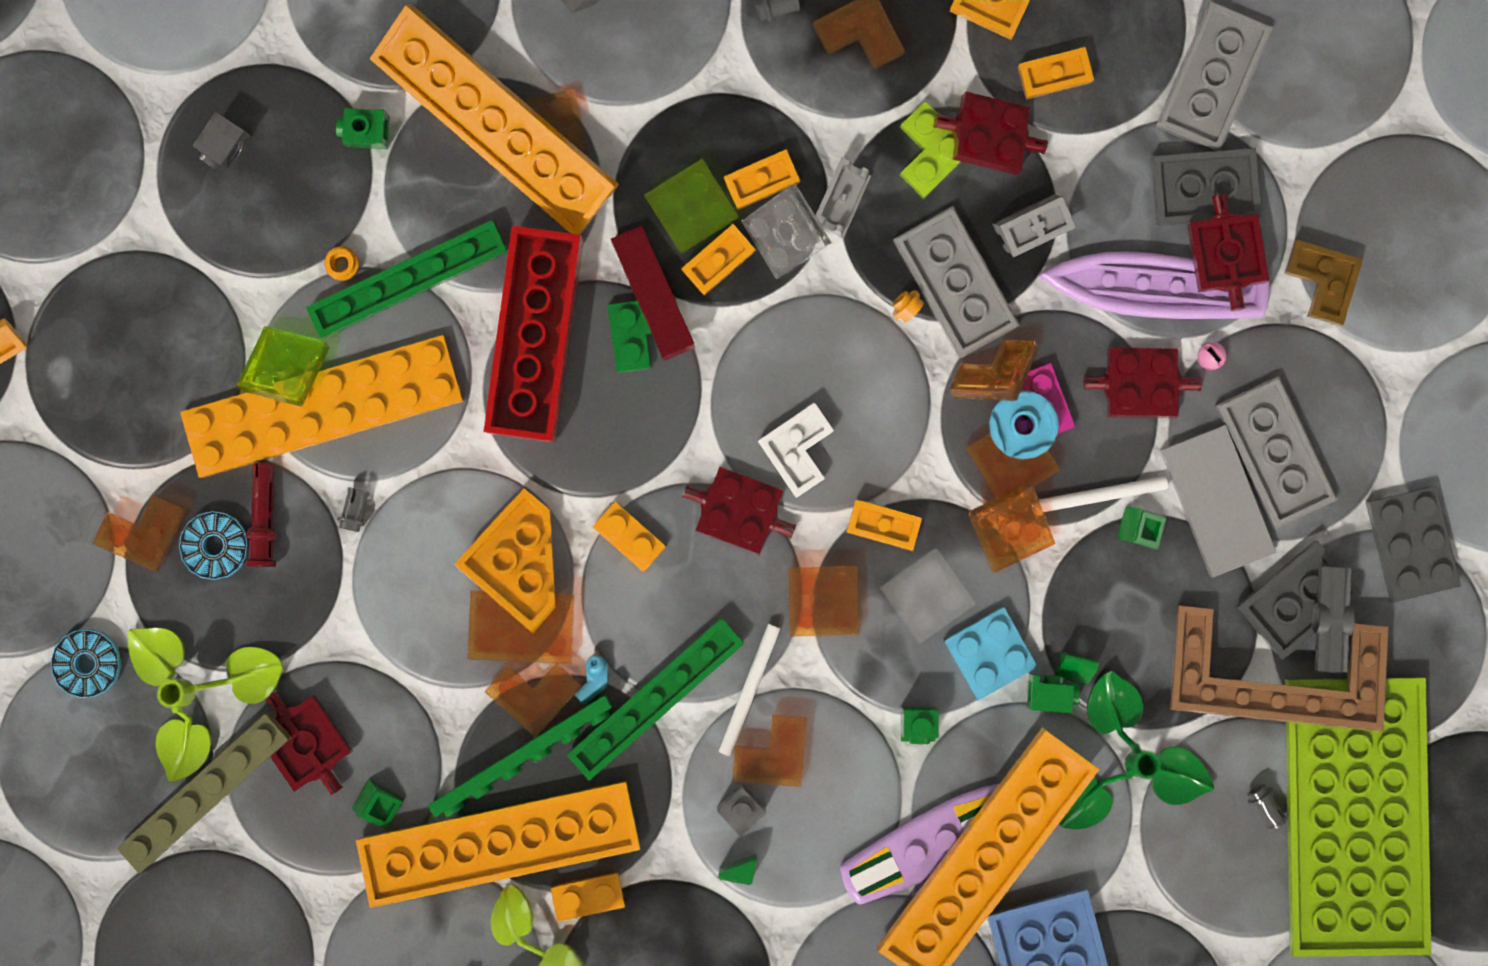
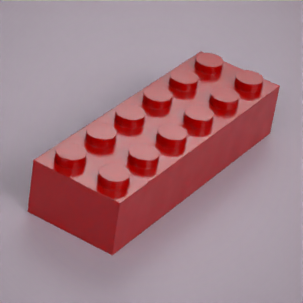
M519 226L511 227L483 429L484 433L556 443L584 242L581 235Z

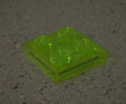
M703 159L644 195L680 254H683L739 219V216Z
M264 326L237 382V386L244 392L303 407L330 348L325 341Z

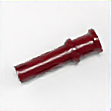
M253 463L251 528H248V532H246V538L249 539V558L245 561V567H276V561L273 560L274 539L277 538L276 529H273L275 464Z

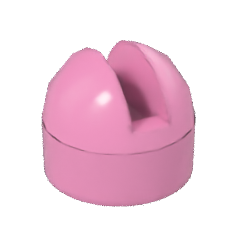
M1210 342L1199 349L1197 359L1203 368L1215 370L1224 365L1227 353L1221 344ZM1210 347L1221 359L1220 362L1217 363L1215 358L1207 351Z

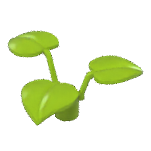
M135 628L128 630V649L137 675L145 683L159 686L157 691L159 702L164 707L172 708L173 713L179 714L185 720L174 719L166 722L159 729L156 736L157 755L165 769L168 781H178L195 773L206 762L212 749V737L209 729L200 724L192 725V717L182 707L189 705L194 700L196 691L231 683L233 694L238 700L247 704H256L264 701L275 691L284 669L283 663L277 655L259 647L238 649L226 660L229 678L192 684L187 679H176L177 673L174 669L179 667L185 658L184 644L178 634L166 628Z
M508 884L501 892L492 910L491 931L496 941L503 946H510L516 941L519 946L542 956L543 960L538 966H584L576 952L568 945L555 944L545 951L524 940L523 936L529 934L533 928V911L521 889L516 885Z

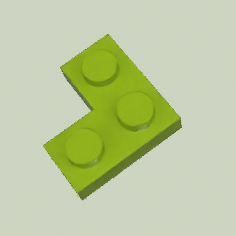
M926 101L900 126L923 150L900 173V176L923 199L961 163L960 161L952 160L955 144L952 131L933 127L937 112Z

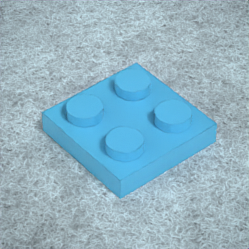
M1004 607L997 609L943 640L978 701L1038 667Z

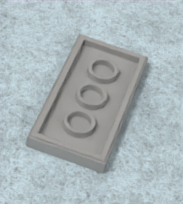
M1210 0L1155 127L1207 150L1220 151L1273 26Z
M953 206L893 239L896 248L958 359L1020 326Z
M1279 376L1215 405L1223 425L1227 426L1236 452L1273 529H1278L1338 500Z
M1226 425L1160 450L1211 578L1277 553Z

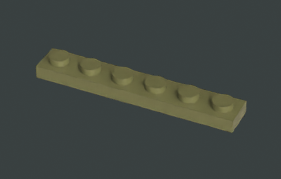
M270 712L265 713L117 847L118 851L138 874L142 873L292 737Z

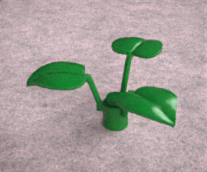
M1113 671L1103 674L1091 689L1087 701V715L1096 731L1107 734L1116 730L1117 734L1131 747L1132 751L1128 753L1125 759L1127 771L1102 779L1098 783L1094 777L1060 821L1059 825L1066 829H1084L1104 820L1111 811L1113 798L1103 787L1124 779H1131L1133 776L1152 779V789L1156 796L1164 803L1170 805L1188 803L1205 793L1213 791L1215 788L1205 766L1190 751L1181 747H1168L1157 755L1154 752L1142 750L1140 745L1135 743L1123 731V728L1133 727L1139 722L1143 714V700L1138 690L1132 684L1119 677Z

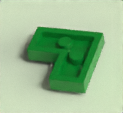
M631 301L607 305L617 374L651 369L647 335L652 334L638 302Z

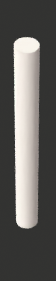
M1166 476L1032 500L1031 509L1033 514L1166 490L1168 489V480Z
M768 624L722 740L718 752L731 757L780 632L781 628Z

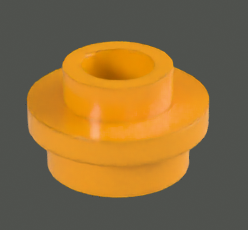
M335 247L325 257L324 265L326 272L336 280H349L358 272L359 258L348 247ZM341 258L348 260V266L344 270H339L337 267V262Z
M916 290L910 293L907 291L902 292L892 304L895 308L892 315L896 319L901 318L904 322L911 320L924 305V302L920 299V293Z

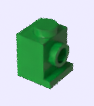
M344 108V117H337L336 135L337 137H342V143L346 147L388 150L390 115L384 109ZM358 121H365V129L361 132L355 131V124Z
M1029 673L1026 706L1028 709L1033 711L1073 713V705H1078L1079 685L1065 683L1064 676L1045 675L1044 681H1040L1039 675Z
M901 707V742H909L910 744H930V742H936V738H939V710L936 707Z

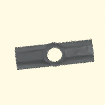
M1319 566L1317 603L1313 606L1311 616L1312 630L1316 634L1314 670L1347 672L1348 642L1355 624L1354 608L1350 604L1352 568Z

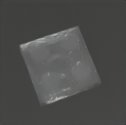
M796 184L787 187L741 221L776 279L785 276L831 244L830 239Z
M936 548L879 587L919 644L976 605Z

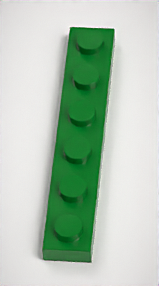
M491 220L311 304L306 309L319 337L325 339L508 253L494 221Z
M721 618L575 746L567 756L590 781L745 643L725 620Z
M607 693L432 801L428 808L434 817L444 813L446 818L464 807L461 801L472 794L475 799L482 797L494 789L491 782L501 776L505 781L509 780L523 771L520 764L530 758L536 763L552 752L549 747L560 739L563 744H566L581 734L578 728L590 721L595 726L611 716L608 709L612 708L613 702Z

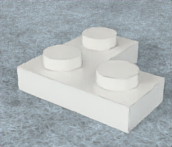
M815 403L758 441L796 498L825 479L806 452L808 448L834 431Z

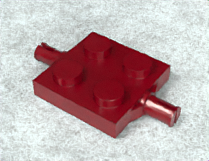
M965 91L961 96L960 109L956 118L939 113L934 118V128L952 131L955 144L952 160L1017 175L1022 171L1023 157L1026 150L1045 154L1047 150L1048 140L1029 136L1027 126L1030 107Z
M1217 194L1212 196L1215 216L1204 221L1190 222L1187 225L1198 292L1214 290L1228 292L1230 310L1232 312L1236 310L1241 311L1246 309L1242 289L1247 286L1266 284L1270 281L1258 214L1242 216L1230 214L1226 198L1227 194Z
M1109 348L1107 350V369L1104 376L1084 375L1083 389L1104 390L1107 398L1108 418H1177L1179 416L1178 398L1181 391H1201L1202 384L1200 383L1202 378L1181 377L1178 369V349Z
M720 466L713 484L707 491L687 484L682 498L701 504V516L695 532L756 555H760L765 539L772 531L792 538L794 533L792 531L796 527V524L777 518V507L784 490Z
M278 691L268 696L265 700L277 715L275 719L292 737L270 758L292 790L295 792L308 782L319 779L331 796L342 789L343 786H341L332 770L340 760L352 753L353 750L317 697L313 695L300 705L288 708L278 694Z

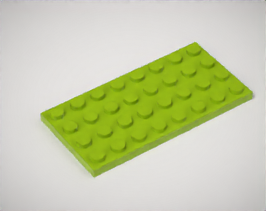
M1390 677L1386 678L1384 730L1381 732L1285 722L1290 955L1293 957L1431 955L1426 678ZM1348 678L1285 679V685L1347 692Z

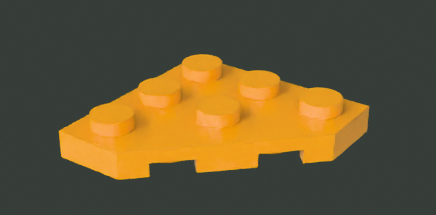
M524 488L456 561L455 566L532 633L556 608L550 509Z

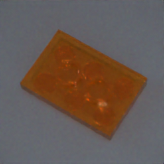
M471 590L467 660L571 664L575 594H555L556 608L532 633L487 593L481 590Z

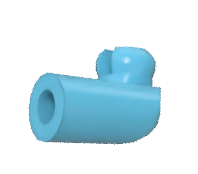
M592 655L587 659V682L574 693L584 706L590 703L608 686V664L599 655Z

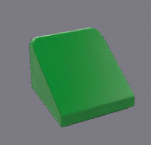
M1127 506L1123 513L1118 539L1158 550L1167 517Z
M1063 652L1060 653L1056 676H1064L1065 680L1088 684L1096 673L1099 663L1091 658Z
M367 780L353 804L352 810L359 818L388 829L404 799L376 782Z
M751 855L719 867L718 878L723 881L739 884H753L757 855Z

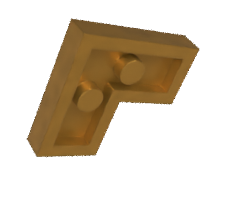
M1297 239L1293 243L1284 274L1317 284L1308 317L1342 326L1347 316L1363 259Z

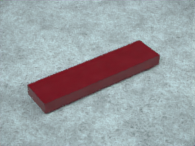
M638 227L611 238V244L663 361L694 349L695 343L643 227Z

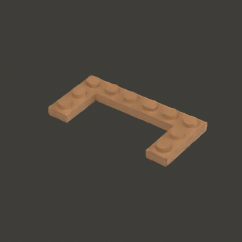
M1188 606L1177 607L1170 710L1377 732L1384 730L1389 627L1354 624V630L1352 635H1350L1347 692L1209 677L1214 609Z

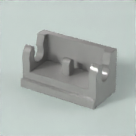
M841 157L813 220V226L844 239L871 175H868V169L864 167L862 169L851 165L850 160Z
M1052 195L993 223L996 233L1001 235L1005 243L1003 248L1006 252L1011 253L1012 257L1076 228L1063 196Z

